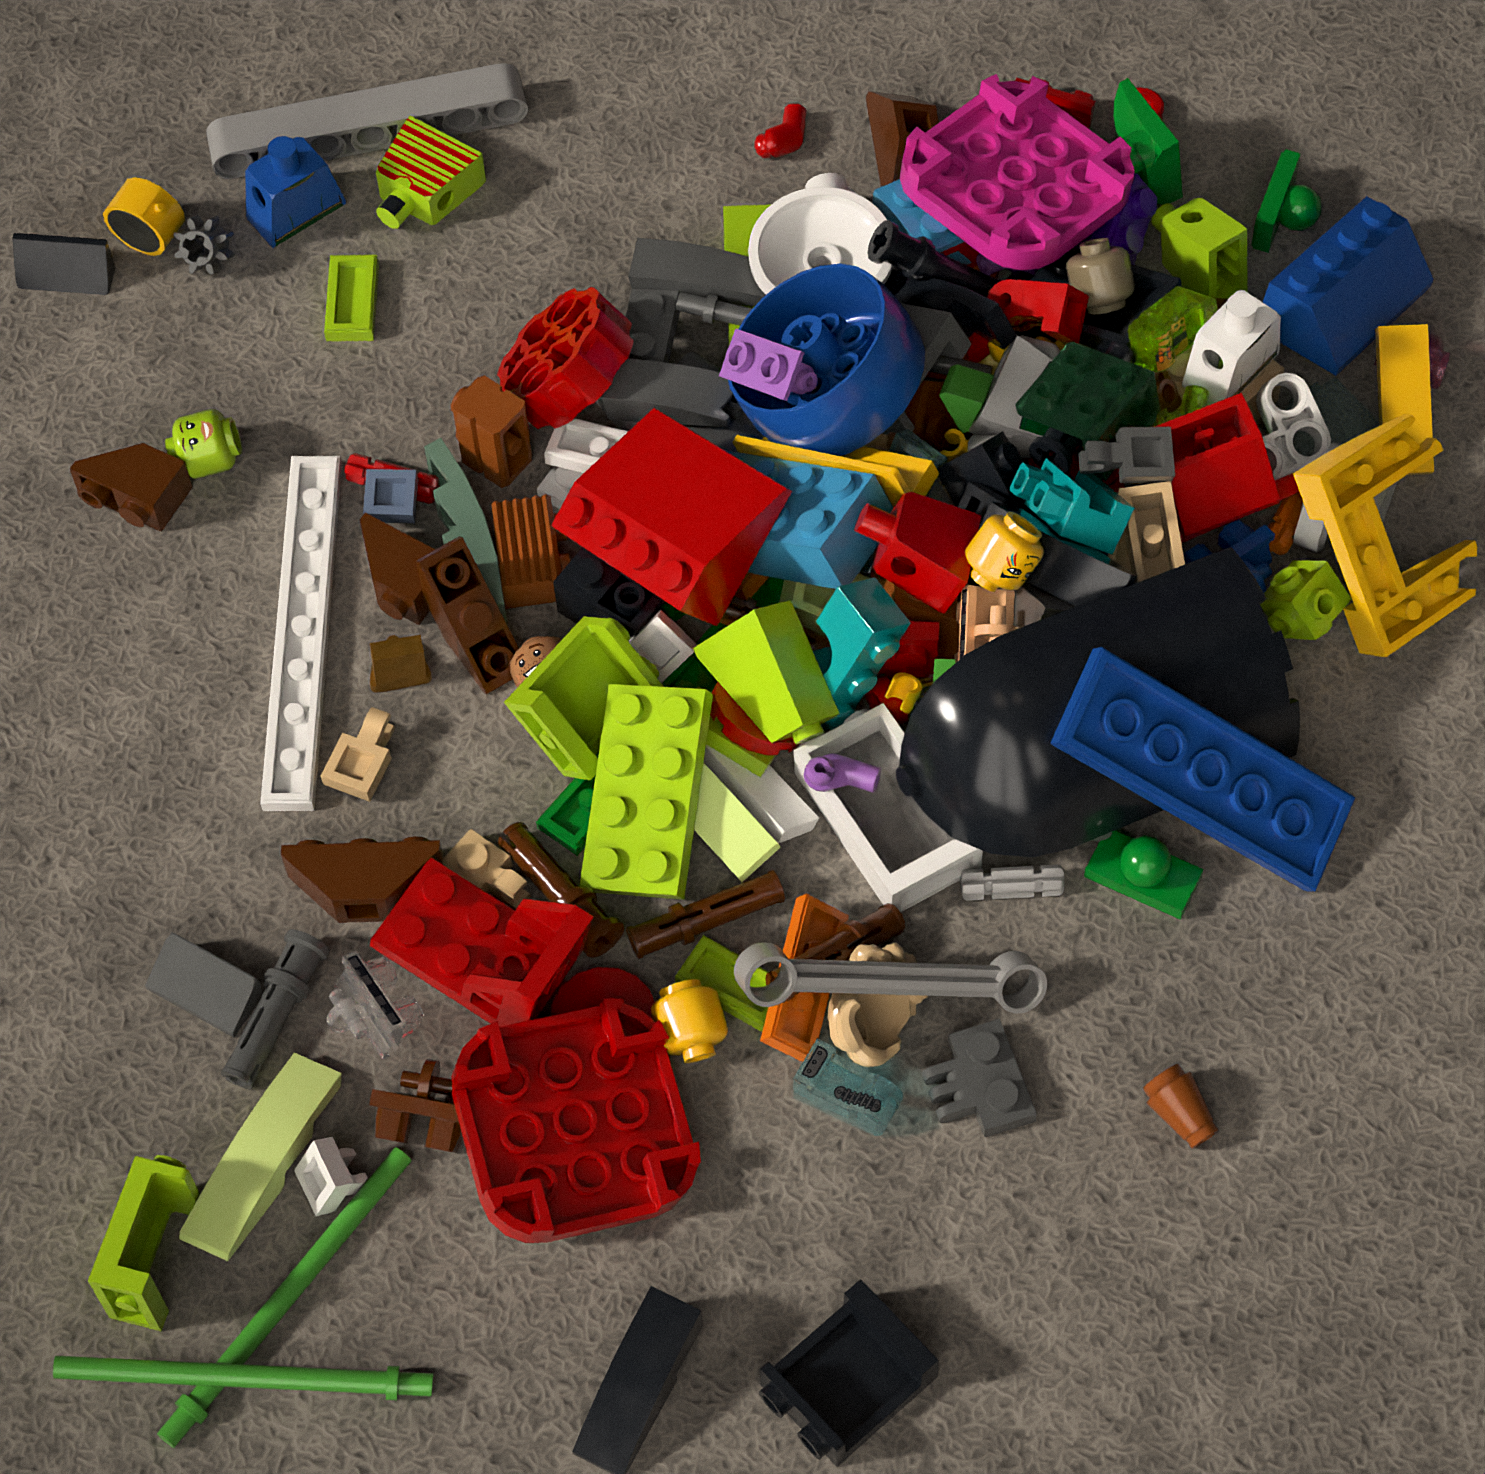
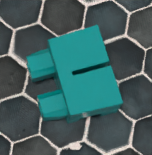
M1047 458L1041 469L1022 463L1010 485V491L1015 496L1025 499V505L1057 534L1112 555L1135 509L1096 475L1080 474L1079 470L1073 480Z

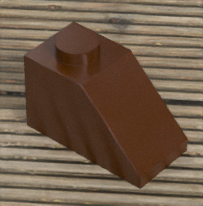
M365 512L360 518V524L378 605L383 612L396 620H402L404 617L420 625L430 610L423 597L416 560L436 549Z

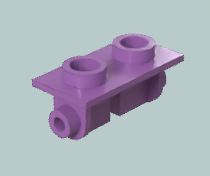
M736 328L719 374L722 378L785 401L788 400L790 392L801 395L814 390L818 381L813 368L801 363L804 352Z

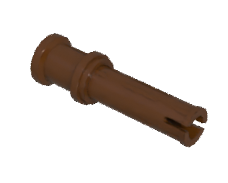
M516 822L507 827L503 833L511 841H508L504 836H500L498 845L510 855L550 902L576 905L594 916L583 952L588 957L594 958L603 955L613 948L624 933L625 927L618 918H610L597 903L598 897L591 888L583 885L578 886L528 830L525 823Z

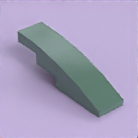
M439 438L426 445L424 450L429 474L439 478L440 487L433 490L438 517L449 530L442 535L443 543L445 545L459 536L463 537L507 624L497 555L484 513L465 473L442 438Z

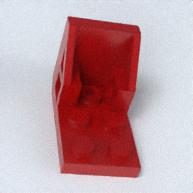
M431 857L373 935L370 947L491 1024L498 1021L500 1027L538 1018L582 954L594 916L576 905L523 899L514 911Z

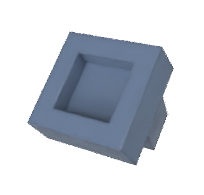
M367 469L363 514L366 512L385 523H415L418 491L417 471Z

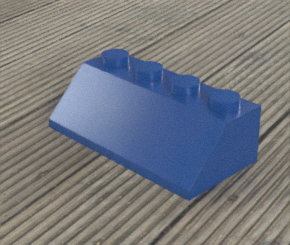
M1366 196L1269 282L1263 303L1277 311L1281 316L1280 343L1336 376L1376 339L1375 329L1378 326H1390L1430 288L1434 279L1408 219L1392 211L1387 205Z

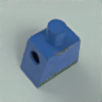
M279 136L274 138L268 144V154L250 164L245 171L246 218L272 248L346 204V200L328 165L303 137L292 139L287 136Z

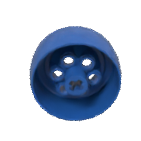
M846 264L821 265L800 272L776 286L755 305L739 327V330L804 352L801 363L813 368L818 379L816 386L822 384L821 388L811 394L812 391L801 395L790 392L788 400L785 401L728 380V383L737 403L746 416L770 442L842 456L872 442L887 430L904 412L919 387L924 371L925 348L921 334L906 309L877 278L857 266ZM854 363L851 369L842 373L848 365Z

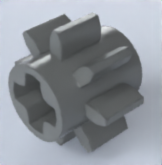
M199 215L187 219L190 230L181 229L173 235L176 239L180 240L179 251L174 255L175 258H183L190 264L189 273L191 274L199 271L203 265H205L210 275L220 271L221 264L218 259L228 260L235 255L228 249L229 239L234 235L233 231L226 232L219 226L218 216L208 219L205 225ZM199 237H204V242L199 240ZM205 247L210 250L208 253L204 252Z

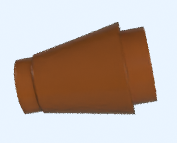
M1179 1064L1166 1069L1143 1087V1090L1150 1098L1146 1103L1184 1141H1187L1192 1149L1204 1143L1219 1131L1213 1122L1214 1119L1192 1072L1185 1073Z

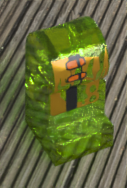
M1177 286L1142 312L1128 326L1127 330L1131 349L1134 351L1137 359L1133 365L1134 368L1145 373H1157L1171 368L1176 362V357L1193 346L1196 334L1200 328L1218 311L1216 298Z

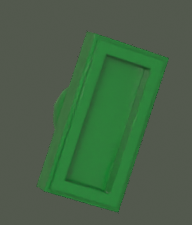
M1287 149L1281 152L1255 220L1251 243L1253 249L1269 253L1280 223L1291 231H1303L1313 227L1321 216L1322 203L1317 192L1307 185L1295 184L1301 153Z
M1112 831V835L1109 838L1099 841L1085 868L1084 877L1181 920L1202 878L1204 869L1172 856L1166 844L1155 837L1144 835L1131 838L1118 831Z

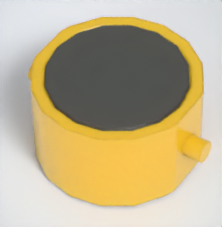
M137 177L129 178L125 181L103 212L104 222L113 235L129 248L150 256L161 255L173 239L174 233L180 229L185 221L184 211L174 197L159 185Z

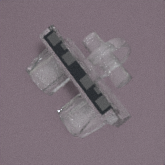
M357 951L352 952L342 958L341 962L345 969L342 975L335 981V990L329 994V999L334 1007L329 1011L326 1023L334 1033L350 1030L356 1039L367 1036L383 1060L397 1053L402 1038L419 1029L424 1013L414 996L408 995L396 1001H390L386 993L395 989L398 978L396 970L386 956L364 962Z

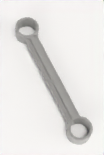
M761 942L746 948L739 955L734 966V976L738 985L754 1004L762 1007L778 1005L789 998L793 992L992 997L1006 1011L1018 1014L1035 1008L1042 1001L1047 990V978L1044 972L1027 954L1020 951L1005 952L996 957L990 965L788 959L784 952L775 944ZM767 962H781L780 972L773 982L764 987H750L751 977L758 967ZM1029 969V978L1019 991L1009 995L1002 994L1006 980L1013 973Z

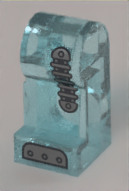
M818 1038L793 1078L794 1099L874 1136H881L904 1098L903 1092L894 1083L878 1074L867 1072L865 1068L836 1054V1047Z

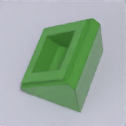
M956 364L950 367L939 397L958 429L962 433L969 432L970 426L976 419L985 401L994 375Z

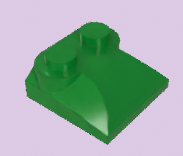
M1126 78L1119 83L1114 99L1115 138L1117 139L1121 136L1132 148L1130 159L1135 170L1134 173H1137L1158 197L1157 204L1173 203L1183 197L1179 141L1132 82Z

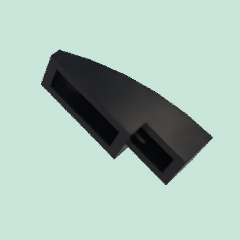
M653 1286L650 1287L600 1385L572 1452L574 1455L611 1474H626L677 1382L676 1374L703 1327L701 1310Z

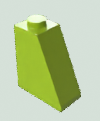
M791 600L754 609L693 648L700 662L771 743L792 737L797 745L814 739L824 733L821 726L823 723L839 715V711Z

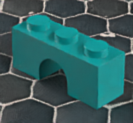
M875 577L838 586L816 620V623L826 634L831 646L815 650L813 653L839 711V715L821 725L823 730L837 728L855 712L854 709L863 695L869 692L877 683L878 679L876 676L884 663L898 651L900 647L899 640L911 624Z

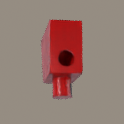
M906 492L890 513L867 503L856 521L854 531L879 542L873 565L878 575L938 612L945 614L968 583L971 565L967 561L965 550L979 531L981 515L914 492Z

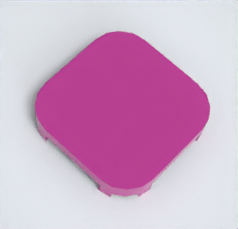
M995 74L981 81L979 95L930 130L923 132L916 127L906 140L900 181L904 193L914 204L985 258L1006 268L1021 271L1040 269L1058 260L1116 216L1128 203L1135 171L1130 159L1132 148L1121 136L1112 143H1107L1046 98L1048 83L1034 76L1031 77L1030 84L1017 81L999 82L998 75Z

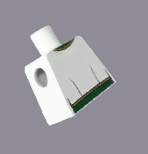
M1245 290L1236 291L1196 334L1182 387L1209 405L1241 393L1279 354L1281 316L1277 311ZM1222 359L1223 368L1218 369L1219 361Z

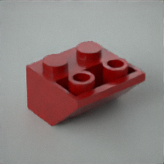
M1242 393L1155 426L1171 427L1175 477L1171 481L1178 526L1185 540L1280 503L1263 437Z

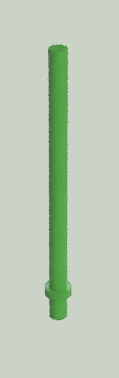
M397 1147L390 1152L216 1363L244 1364L411 1163L410 1157ZM197 1385L188 1396L182 1394L175 1402V1405L178 1407L177 1410L162 1426L157 1435L172 1448H175L195 1422L201 1425L209 1416L205 1410L224 1387Z
M55 1356L53 1364V1379L386 1394V1400L397 1401L398 1395L432 1396L433 1373L399 1372L400 1366L389 1365L387 1371L75 1356Z

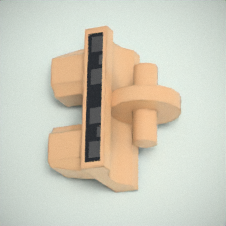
M966 585L962 589L961 601L957 603L956 621L960 624L959 652L954 654L956 662L967 653L989 641L1020 628L1013 625L1015 590L997 589L995 592H991L974 585Z

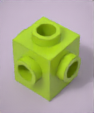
M1293 560L1287 568L1279 571L1271 579V586L1264 592L1267 599L1260 606L1268 616L1270 627L1275 632L1281 630L1284 639L1317 640L1331 629L1332 621L1352 599L1327 561Z

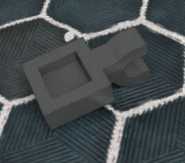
M1123 427L1116 433V442L1087 441L1085 451H1080L1078 454L1080 474H1096L1119 469L1120 483H1159L1172 481L1175 477L1171 427Z

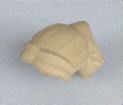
M896 942L887 944L883 948L874 944L866 945L862 943L854 949L848 960L918 963L913 954L904 952L901 945ZM832 993L828 1007L830 1038L836 1047L847 1052V1056L852 1062L864 1067L880 1066L900 1050L901 1039L899 1034L911 1016L916 1015V1005L922 1003L923 999L928 996Z

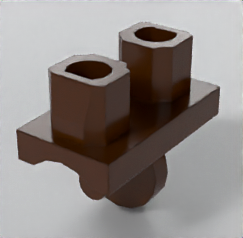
M427 1059L423 1064L421 1073L403 1070L400 1086L417 1089V1097L372 1089L369 1105L378 1107L375 1138L407 1144L413 1114L431 1117L425 1147L457 1153L463 1136L455 1105L434 1101L436 1093L452 1096L451 1079L440 1077V1062L438 1060Z

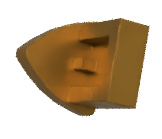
M421 634L402 638L391 635L385 641L370 643L372 658L370 688L373 692H387L431 682V671L425 661Z

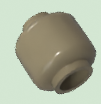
M1098 238L1081 243L1079 245L1081 252L1073 255L1068 260L1066 270L1069 284L1089 296L1087 313L1103 314L1125 307V299L1129 298L1135 290L1128 251L1120 246H1110L1108 238Z

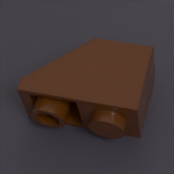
M145 443L75 461L70 467V472L77 488V494L86 504L97 509L105 506L119 512L124 520L136 527L147 525L161 532L193 488L185 461Z

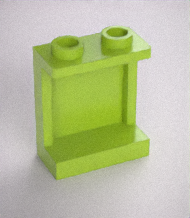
M583 616L504 701L513 715L562 775L566 777L591 781L596 775L598 758L595 755L600 749L609 684L664 687L658 680L659 671L648 659L636 652L629 643L630 635L623 625L612 618Z
M157 1155L154 1157V1160L135 1156L88 1279L90 1286L109 1318L162 1331L169 1309L149 1271L170 1215L173 1212L189 1215L200 1196L189 1170L186 1169V1165L177 1159L164 1155Z

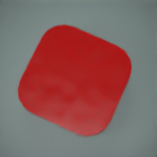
M603 998L599 1006L500 1027L498 1021L479 1028L477 1033L462 1048L451 1076L452 1098L480 1203L489 1221L505 1236L524 1243H548L651 1219L672 1210L691 1188L697 1168L701 1163L699 1141L693 1143L668 1052L664 1046L669 1040V1036L660 1020L655 1022L641 1009L624 1004V998Z

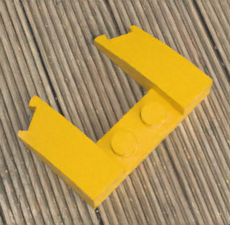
M1403 414L1325 453L1293 473L1309 519L1323 520L1353 601L1343 611L1358 651L1361 654L1388 657L1476 595V589L1459 588L1460 561L1466 557H1477L1478 547L1475 540H1464L1401 573L1374 500L1376 495L1443 451L1441 443L1436 438L1427 437L1419 445L1405 431L1416 420L1413 415Z

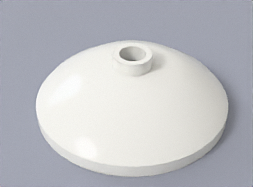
M812 187L792 192L771 204L761 214L752 229L748 247L752 275L759 288L766 295L780 283L800 272L830 264L857 266L885 284L890 276L893 265L887 262L876 264L870 261L867 251L875 229L887 219L869 200L848 190L834 187Z

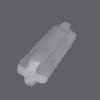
M1058 864L1040 865L1041 870L1034 871L1033 866L990 868V873H983V868L965 869L961 872L960 876L961 894L963 899L967 901L984 900V895L991 894L992 899L1034 897V892H1041L1042 897L1060 896L1063 894L1065 887L1064 871L1062 866Z

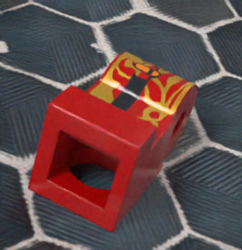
M1012 279L998 282L989 291L987 298L999 303L1015 331L1024 332L1038 326L1041 327L1042 332L1060 342L1079 344L1089 299L1087 294L1066 283Z

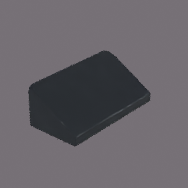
M24 233L13 234L15 279L18 288L107 295L110 292L116 267L106 239Z

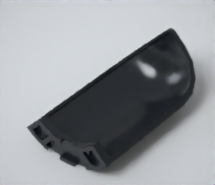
M1229 547L1005 633L964 655L934 681L911 713L901 743L899 767L896 769V779L901 791L907 797H912L924 814L953 839L990 854L1037 857L1072 849L1163 811L1164 809L1050 744L1093 648L1103 647L1288 758L1297 755L1300 733L1299 701L1294 698L1289 699L1285 672L1292 670L1293 666L1282 631L1272 633L1259 605L1267 599L1243 560L1232 547Z

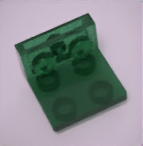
M1068 342L1015 404L1018 415L1082 439L1084 451L1087 441L1116 442V433L1120 428L1151 427L1161 415L1154 371L1075 342ZM1115 469L1093 475L1106 481Z

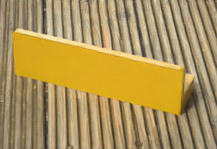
M736 435L732 441L739 453L874 474L893 507H895L899 499L906 492H914L926 496L939 475L932 460L864 446L849 454L836 456L770 442L766 437L759 440Z

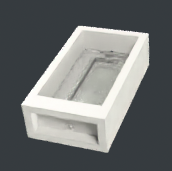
M884 703L869 711L867 709L856 711L837 728L801 743L794 750V772L882 904L890 903L902 912L958 882L963 870L980 869L983 851L953 839L924 814L912 797H907L901 791L896 779V769L899 767L901 743L905 733ZM836 753L880 767L882 772L874 793L849 785L826 792H819L810 788L805 782L803 776L804 769L812 758Z

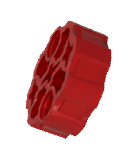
M593 287L584 291H577L574 288L561 294L549 307L536 314L519 332L511 350L503 357L497 376L500 378L502 392L509 390L525 401L527 420L537 429L544 426H552L556 429L568 424L584 408L595 403L612 385L615 374L628 359L634 340L630 337L632 322Z

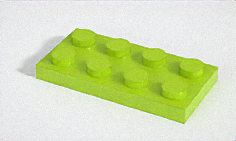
M609 684L580 885L591 888L595 893L685 899L713 698L711 692L706 689Z

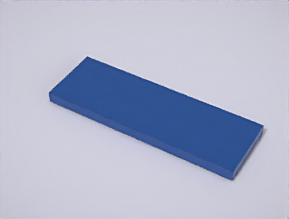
M1103 647L1093 648L1050 742L1056 748L1307 892L1316 891L1356 798Z

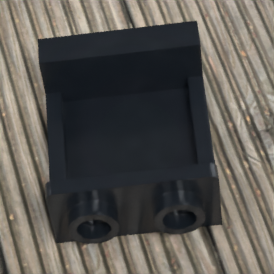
M860 1279L844 1293V1305L776 1365L773 1366L770 1362H767L759 1369L760 1385L763 1387L759 1391V1395L776 1416L782 1418L787 1413L801 1428L797 1435L814 1457L820 1460L826 1455L838 1467L937 1378L939 1360Z

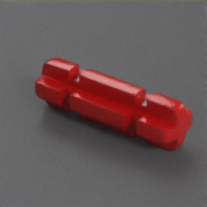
M353 453L348 458L344 472L348 481L365 485L367 469H414L379 459L372 463L371 457ZM425 472L418 473L417 501L427 504L435 501L433 490L440 487L437 476Z

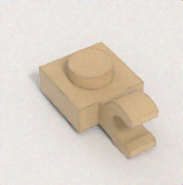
M371 707L357 738L342 733L320 776L325 786L369 802L371 801L392 759L389 749L384 748L395 729L394 725L388 723L391 718L390 713Z
M472 829L443 858L444 866L486 893H492L514 910H516L523 899L531 897L530 893L523 889L527 885V881L510 869L513 866L510 855Z

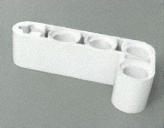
M1286 372L1276 375L1263 384L1257 393L1256 404L1269 433L1263 436V441L1274 480H1278L1298 471L1324 455L1331 444V438L1313 395L1303 378L1294 373ZM1275 386H1285L1292 392L1294 403L1291 410H1281L1273 403L1272 390ZM1296 431H1305L1313 438L1315 447L1311 456H1303L1295 450L1293 436Z

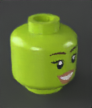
M208 409L177 418L173 423L172 437L165 439L167 454L185 461L189 476L193 479L230 470L235 464L236 456L242 454L241 439L234 419L231 416L225 418L217 409Z

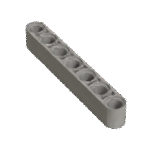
M501 63L225 116L209 124L206 129V136L213 171L220 178L229 180L244 177L248 166L267 155L268 144L279 136H287L292 139L303 137L320 157L326 161L389 148L410 115L449 136L518 123L527 115L528 105L518 69L511 64Z

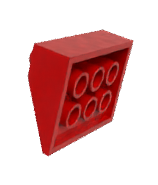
M653 408L574 482L551 526L679 611L718 626L792 491L663 412Z

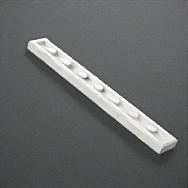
M291 456L260 803L263 811H314L342 472L340 456Z

